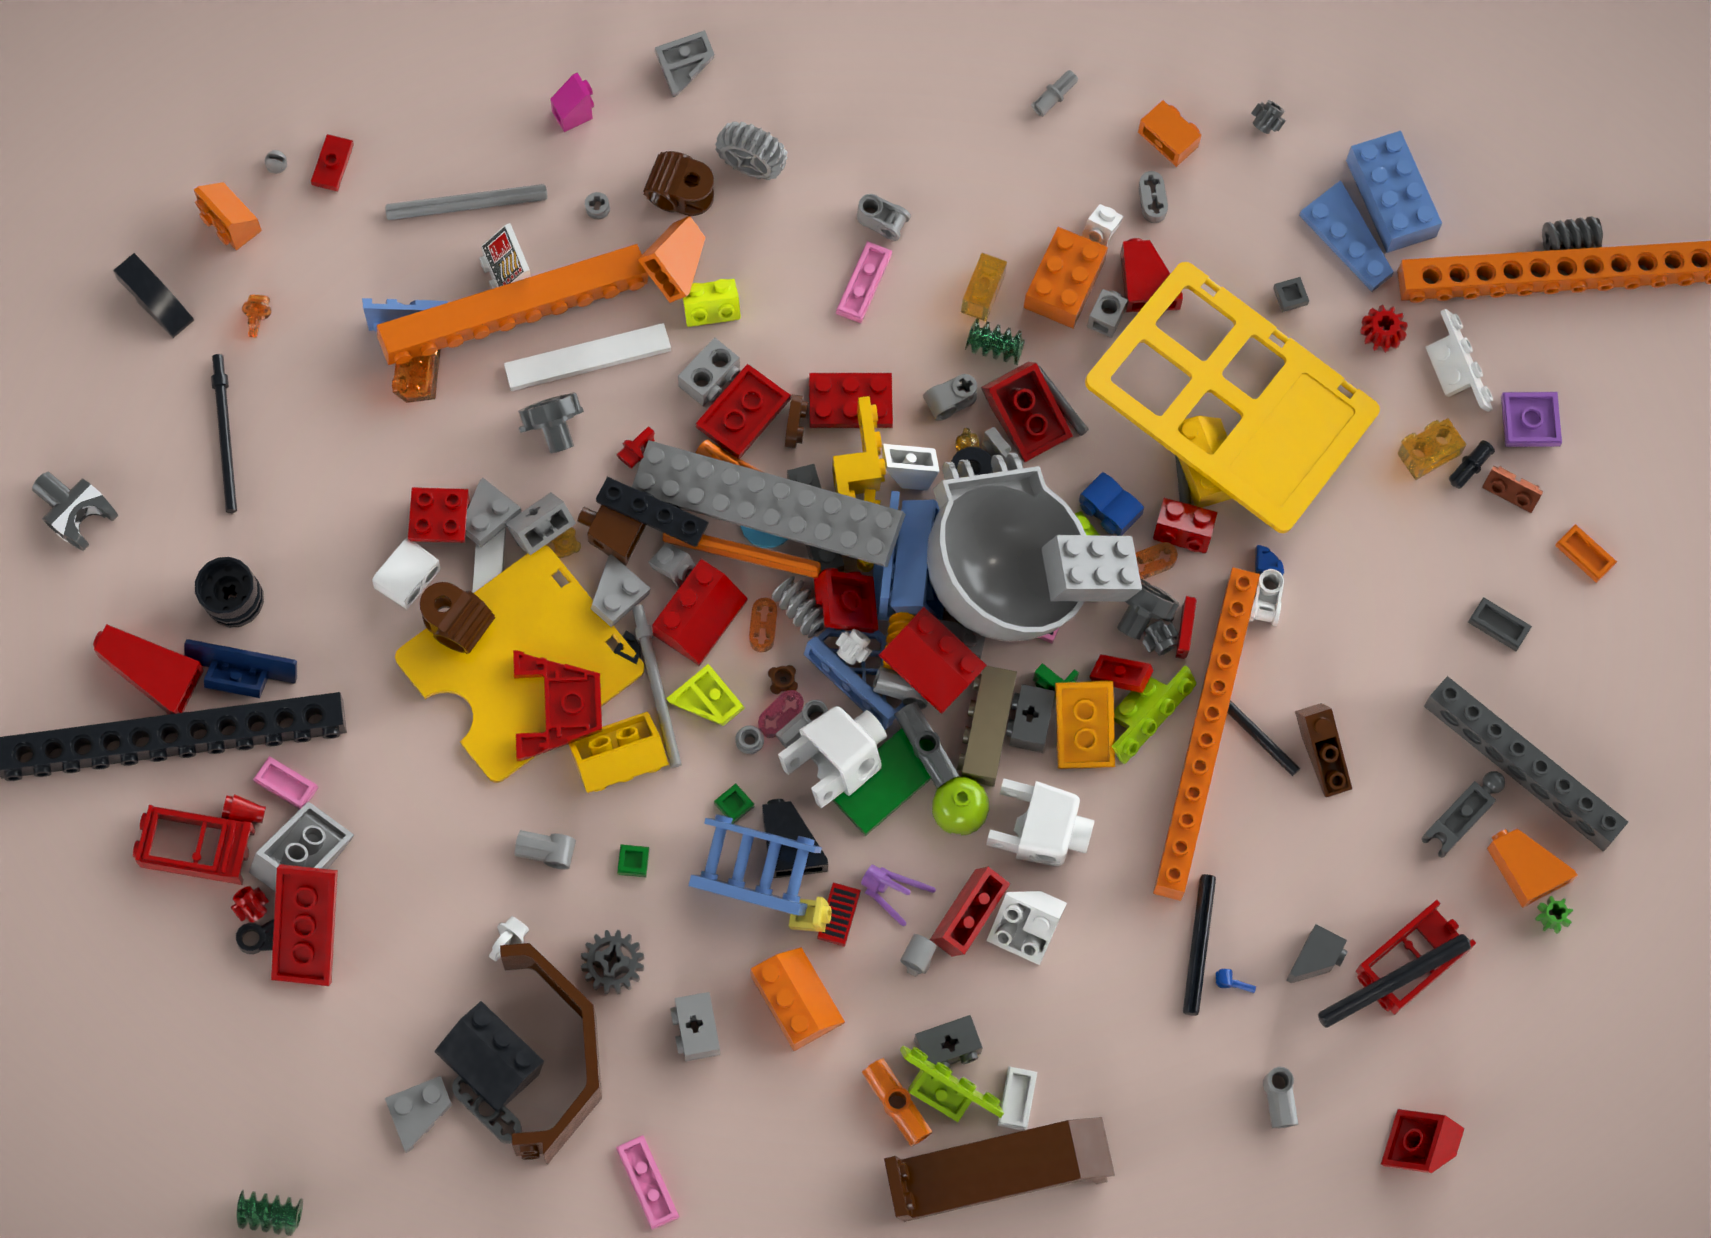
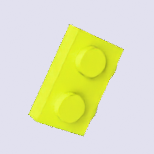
M735 279L692 283L690 293L682 298L688 327L741 319Z

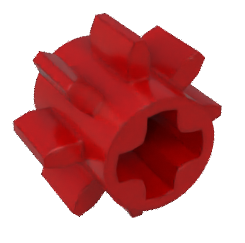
M246 886L233 896V901L236 904L232 905L231 909L241 922L247 919L252 923L261 919L266 914L267 908L265 904L269 900L259 887L253 890L251 886Z

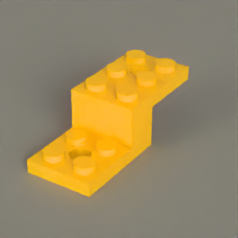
M870 396L858 398L857 416L863 452L833 456L832 461L835 492L856 498L855 494L865 493V489H873L876 492L880 491L881 482H885L884 458L879 459L878 456L881 455L882 448L880 431L875 432L878 421L876 404L871 405Z

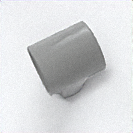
M879 667L874 679L873 692L901 699L906 706L917 702L920 709L927 707L928 701L895 670Z
M820 700L807 702L803 707V711L776 733V737L787 748L801 737L799 730L813 721L809 719L810 715L814 712L824 714L828 711L827 706Z
M520 830L514 854L518 857L543 861L546 865L553 868L569 869L576 840L563 834L547 836Z
M913 935L900 959L901 963L907 967V973L915 977L918 974H926L931 958L937 948L935 943L921 935Z
M1284 1067L1274 1068L1263 1080V1087L1267 1093L1272 1128H1286L1298 1125L1293 1093L1294 1077ZM1279 1075L1284 1079V1089H1277L1273 1086L1272 1076Z

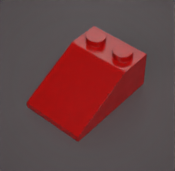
M1026 362L981 387L993 413L1024 462L1073 437L1036 362Z

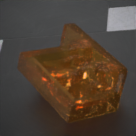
M441 349L429 356L420 355L411 358L404 364L395 363L394 378L392 380L393 393L406 403L435 399Z

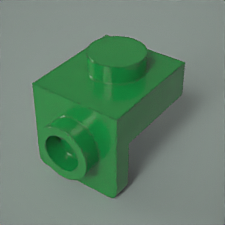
M1042 663L1035 670L1033 681L1038 688L1055 691V683L1076 682L1079 672L1074 669L1063 680Z

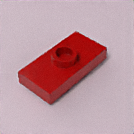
M329 134L326 135L311 179L312 186L338 192L354 146L353 140Z

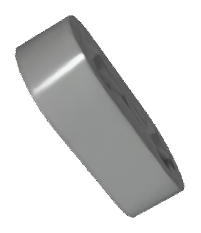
M1155 171L1145 172L1139 181L1142 214L1147 221L1158 223L1164 220L1168 210L1164 180ZM1148 181H1152L1153 185H1155L1154 193H1151L1150 186L1147 185ZM1152 201H1155L1157 209H1160L1157 214L1151 209Z

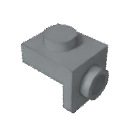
M667 542L648 562L654 570L671 578L677 588H680L696 566L688 553Z

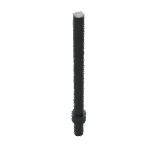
M215 354L212 356L214 375L211 376V382L216 395L225 508L227 513L237 512L226 392L229 382L228 375L225 374L223 355Z

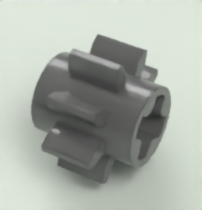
M1270 100L1266 104L1263 102L1261 104L1258 103L1251 112L1256 117L1253 125L1266 134H1269L1271 130L1274 132L1279 131L1286 122L1281 117L1284 110Z
M1160 620L1144 630L1147 636L1144 637L1142 642L1149 653L1155 650L1160 656L1177 646L1174 640L1177 639L1179 634L1173 623L1166 625L1163 620Z

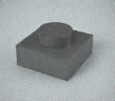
M1301 277L1274 284L1273 289L1282 312L1308 305L1309 298Z

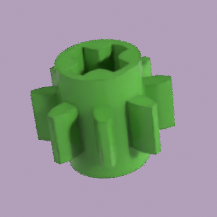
M1550 896L1547 899V905L1540 903L1537 906L1538 910L1542 913L1535 920L1542 922L1544 925L1543 931L1549 928L1554 929V932L1558 934L1562 928L1561 924L1564 927H1568L1572 923L1567 916L1573 912V909H1568L1564 904L1566 899L1563 898L1561 901H1555L1553 896Z

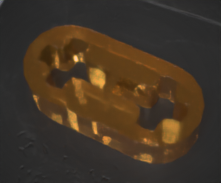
M1164 542L1136 552V559L1139 564L1149 562L1144 566L1142 572L1139 570L1140 579L1144 580L1173 568L1177 561V549L1172 544ZM1161 551L1165 555L1170 554L1168 562L1164 558L1156 561L1155 559L1159 558Z
M760 598L754 602L752 607L749 641L752 649L757 652L769 651L775 642L777 605L770 598ZM763 606H767L768 611L772 612L767 614L766 622L761 621V612H759ZM760 628L765 629V636L769 638L764 641V644H759L758 639L754 638L759 637Z

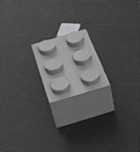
M1056 535L1041 548L1051 601L1126 602L1142 590L1132 536Z

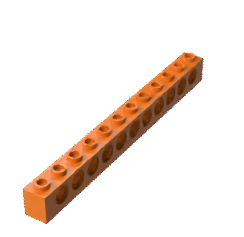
M1711 241L1403 259L1397 270L1401 301L1410 300V302L1418 303L1425 299L1447 301L1454 297L1475 299L1479 296L1490 295L1491 297L1498 298L1506 294L1527 296L1534 292L1555 294L1559 291L1571 290L1574 293H1579L1587 289L1608 291L1615 287L1636 289L1647 285L1659 288L1667 284H1678L1680 286H1688L1695 282L1711 284ZM1692 262H1697L1702 267H1697ZM1665 263L1673 265L1675 269L1667 267ZM1639 265L1647 267L1648 271L1642 270ZM1612 267H1618L1622 272H1616ZM1585 268L1593 270L1595 274L1588 273ZM1558 270L1567 272L1568 276L1560 274ZM1531 272H1537L1541 277H1535ZM1504 273L1513 275L1515 279L1507 278ZM1477 275H1483V276H1485L1488 280H1487V281L1481 280V279L1478 278ZM1450 277H1457L1461 282H1455ZM1429 278L1434 284H1428L1423 279Z
M1232 567L1228 578L1153 891L1155 895L1181 901L1185 893L1260 576L1258 573Z

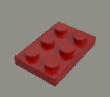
M747 364L696 422V428L740 459L791 400V395Z
M809 373L810 428H859L857 416L858 398L870 396L871 405L876 404L877 428H893L892 373Z

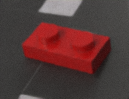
M1100 654L1089 677L1091 681H1113V687L1143 693L1154 670L1149 663Z

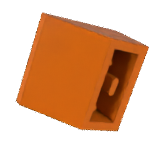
M224 182L198 186L194 189L197 198L195 204L201 211L199 216L208 227L213 225L218 230L216 234L225 245L230 243L237 251L262 231L256 216Z

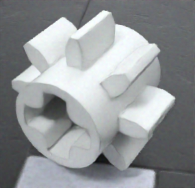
M853 629L851 633L848 631L842 632L835 644L840 646L837 654L844 661L852 665L856 661L860 663L862 661L865 662L872 652L867 647L871 641L866 635L856 629Z

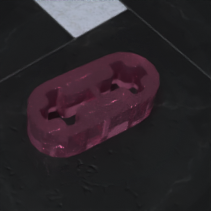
M794 690L785 691L761 713L758 720V728L765 737H776V733L803 711L804 701L801 694ZM794 699L797 700L796 709L790 707L788 710L783 712V710L786 707L785 700H789L790 702ZM777 716H779V718L776 721L777 728H765L766 719L772 721Z

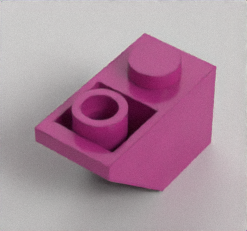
M578 72L573 74L550 98L552 113L564 132L593 119L592 108L594 103L590 96L593 95V91L587 80L582 81Z

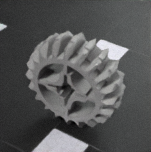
M745 122L727 123L722 131H720L715 144V150L719 153V157L725 160L726 164L731 165L733 169H737L741 173L756 177L757 179H776L781 171H783L788 158V152L784 149L785 146L778 142V138L772 137L770 132H765L762 128L754 127L753 124L747 125Z

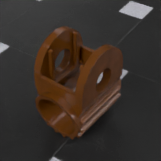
M675 151L660 152L643 190V195L662 210L678 212L688 216L701 215L713 204L714 176L711 169L705 163L695 160L684 153Z
M434 583L425 589L420 598V610L425 627L434 634L433 637L438 642L460 653L469 654L495 619V615L478 596L469 590L463 591L452 583ZM442 608H450L445 612L439 611Z

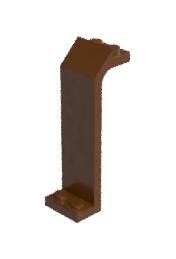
M1102 1117L1066 1120L906 1159H900L897 1156L884 1158L895 1216L903 1222L1078 1181L1090 1180L1095 1184L1108 1182L1107 1177L1115 1176Z

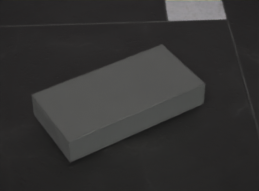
M1484 597L1468 621L1471 625L1516 652L1532 628L1531 625Z

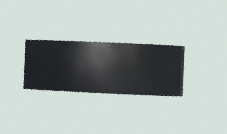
M135 253L113 270L117 280L136 298L137 303L173 338L194 321L193 317Z

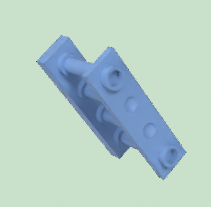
M716 814L715 819L705 818L704 824L715 826L716 828L705 871H701V875H691L688 886L798 916L805 915L808 904L799 902L800 896H798L809 852L821 853L822 847L814 845L815 840L798 836L796 841L732 824L733 818ZM730 830L741 833L743 836L732 878H729L728 882L717 880L718 874H716L726 831ZM754 837L770 841L760 884L756 885L755 890L746 888V882L743 881ZM783 844L798 848L787 893H783V897L772 895L773 889H771V884L780 848Z

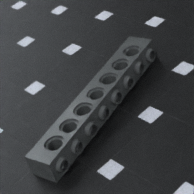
M1447 676L1428 698L1424 705L1426 709L1603 852L1628 824V821L1450 677Z

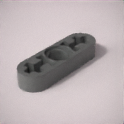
M458 1076L452 1085V1090L457 1100L501 1142L506 1144L512 1143V1135L509 1133L502 1135L503 1128L496 1120L503 1111L505 1115H502L501 1119L507 1125L513 1122L515 1124L513 1126L515 1133H522V1126L518 1118L505 1106L498 1113L495 1111L491 1116H482L479 1113V1106L485 1100L479 1096L473 1106H471L469 1103L474 1101L473 1098L466 1092L462 1095L460 1094V1084L463 1082L467 1083Z

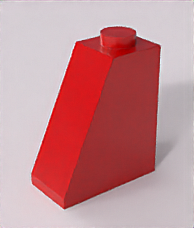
M1132 238L1122 243L1120 252L1124 297L1128 300L1126 312H1139L1167 279L1170 272L1150 240ZM1182 292L1167 310L1181 309L1183 301Z

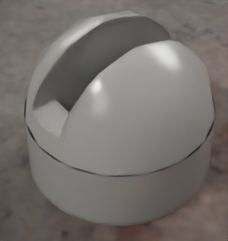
M272 150L267 154L265 165L269 172L277 174L286 169L287 159L282 152Z

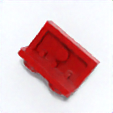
M1163 498L1153 540L1205 554L1210 544L1218 512Z

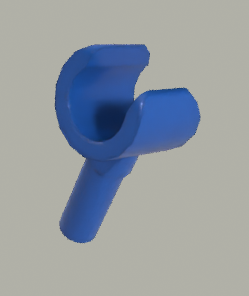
M1220 969L1219 972H1216V984L1219 988L1234 987L1255 993L1256 986L1234 980L1231 969Z

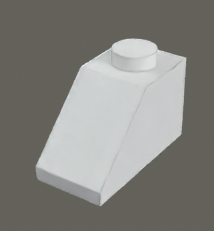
M882 445L886 471L903 489L928 491L939 473L936 450L912 446Z

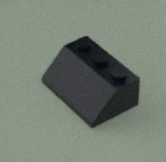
M482 1001L457 1022L435 1050V1053L497 1113L539 1076L544 1060Z

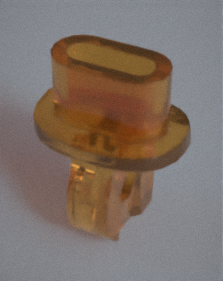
M249 295L248 301L242 306V311L248 317L249 337L257 338L261 320H265L271 315L270 298L267 296Z

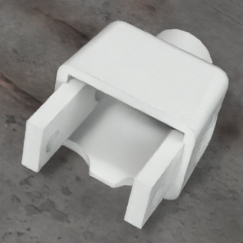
M835 706L799 730L801 737L778 754L782 768L788 775L810 758L817 764V777L821 781L811 789L816 804L823 808L843 792L850 796L881 769L882 764L876 745L884 740L887 735L881 723L870 711H864L853 720L841 707Z
M1003 779L1001 795L1030 802L1026 813L1017 817L1014 832L1018 837L990 830L987 846L1017 853L1016 859L1051 866H1061L1064 863L1068 849L1086 854L1095 820L1077 816L1080 799L1076 794L1038 781L1035 782V786Z

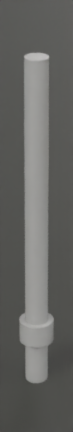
M637 605L632 607L637 626L634 630L637 641L641 643L670 767L676 768L682 764L651 640L654 636L651 625L647 624L643 605Z

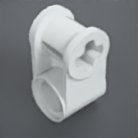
M1268 569L1260 575L1249 621L1260 620L1270 622L1272 626H1277L1284 586V578L1279 571ZM1270 580L1274 582L1276 589H1267L1263 585V581Z

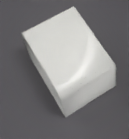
M407 537L372 579L374 589L405 609H408L440 571V563L433 555L415 541H409Z

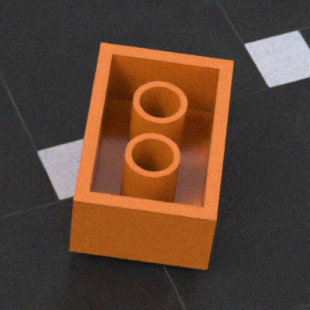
M1057 227L1025 295L1023 308L1074 329L1105 263L1108 247Z

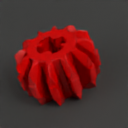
M1383 304L1379 306L1378 311L1372 308L1369 310L1368 316L1365 315L1361 323L1363 326L1360 333L1366 336L1365 344H1374V351L1379 346L1383 348L1385 353L1389 351L1390 346L1396 349L1399 347L1400 341H1404L1407 334L1405 331L1408 324L1402 321L1403 313H1394V306L1389 311L1385 309Z

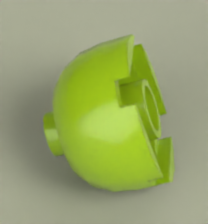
M957 777L947 781L936 790L932 800V815L937 825L950 834L969 835L978 831L985 823L989 812V798L984 788L976 780L968 777Z

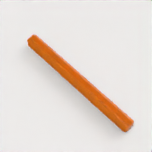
M665 533L662 534L665 543L812 578H817L821 572L820 562L704 534L698 546L694 547Z

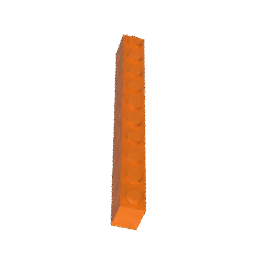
M634 244L378 324L377 338L388 365L395 363L404 364L411 358L420 355L429 356L445 347L455 348L463 344L464 341L474 338L476 340L483 339L490 333L499 330L509 331L518 324L525 322L534 323L544 316L550 314L559 315L575 306L585 307L594 300L601 298L610 299L617 296L620 292L629 289L631 291L638 290L647 284L649 274L638 261L642 254L638 244Z

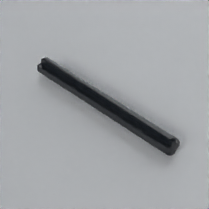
M1460 934L1318 1013L1320 1023L1325 1028H1328L1459 956L1471 948L1470 940L1464 934Z

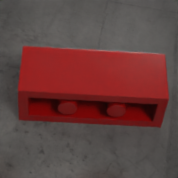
M989 866L975 869L929 940L951 957L965 955L1011 883Z

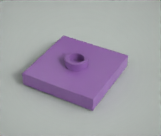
M1558 392L1502 393L1501 404L1505 447L1561 446L1562 436Z

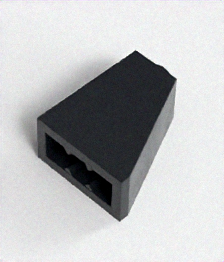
M772 799L767 804L762 805L763 823L766 833L796 841L798 836L815 840L791 801L785 802L784 799ZM766 840L767 852L770 844L768 840ZM815 840L814 845L820 847ZM781 845L773 878L791 876L798 848ZM822 850L821 853L809 852L803 875L828 872V859Z

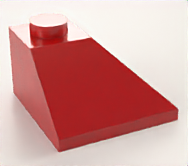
M1397 1109L1381 1165L1433 1173L1457 1156L1465 1128L1446 1115Z

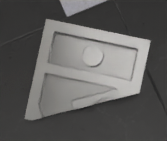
M705 30L655 47L656 56L673 97H676L707 66L715 55Z

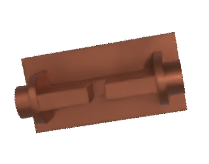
M1493 466L1482 488L1532 513L1543 493L1539 489L1540 486H1536L1523 478L1519 482L1515 480L1517 475L1503 469L1502 466H1499V468Z

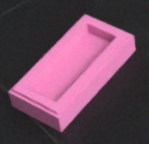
M270 756L253 779L256 784L299 810L311 800L318 789V785Z

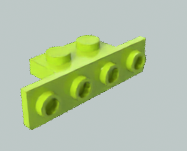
M1185 665L1167 685L1150 677L1143 693L1131 691L1115 708L1114 722L1127 728L1112 745L1120 762L1126 764L1147 739L1156 732L1165 719L1174 712L1183 699L1192 692L1197 682L1189 667Z
M904 1045L901 1047L900 1052L903 1058L921 1069L908 1088L910 1094L956 1122L960 1120L972 1101L999 1118L1003 1116L1004 1112L999 1105L1001 1101L989 1092H986L984 1095L975 1090L976 1085L964 1077L959 1080L952 1076V1071L940 1062H937L936 1065L927 1060L928 1056L918 1048L913 1047L910 1050Z

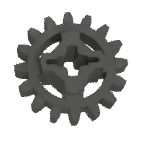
M605 930V937L602 939L595 934V944L593 945L588 942L585 944L589 953H581V959L587 961V963L581 965V969L584 972L589 971L585 976V980L587 982L595 980L593 984L595 990L599 989L600 986H604L605 994L610 992V988H615L616 993L620 994L621 986H625L630 990V981L639 982L640 980L636 971H644V965L638 963L644 959V954L636 953L640 949L639 942L631 945L632 935L628 934L625 938H621L620 930L616 931L615 936H611L610 932ZM606 945H610V946H609L607 949H605L604 951H602V952L599 951L602 947H604V946H606ZM622 946L629 951L632 959L623 955L621 952ZM616 952L618 963H614L610 972L608 962L612 960ZM593 965L603 970V978L596 973ZM627 973L624 977L615 980L620 974Z

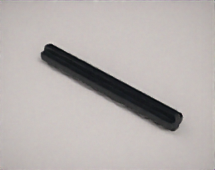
M1202 874L1199 881L1183 1013L1191 1016H1197L1200 1011L1216 877L1208 874Z

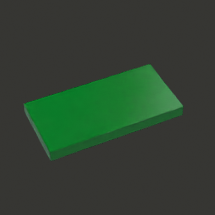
M902 728L878 748L882 764L881 769L850 796L843 792L832 800L865 836L931 780L921 760L914 755L913 747ZM924 739L919 742L920 748L924 751L934 749V745L930 740Z

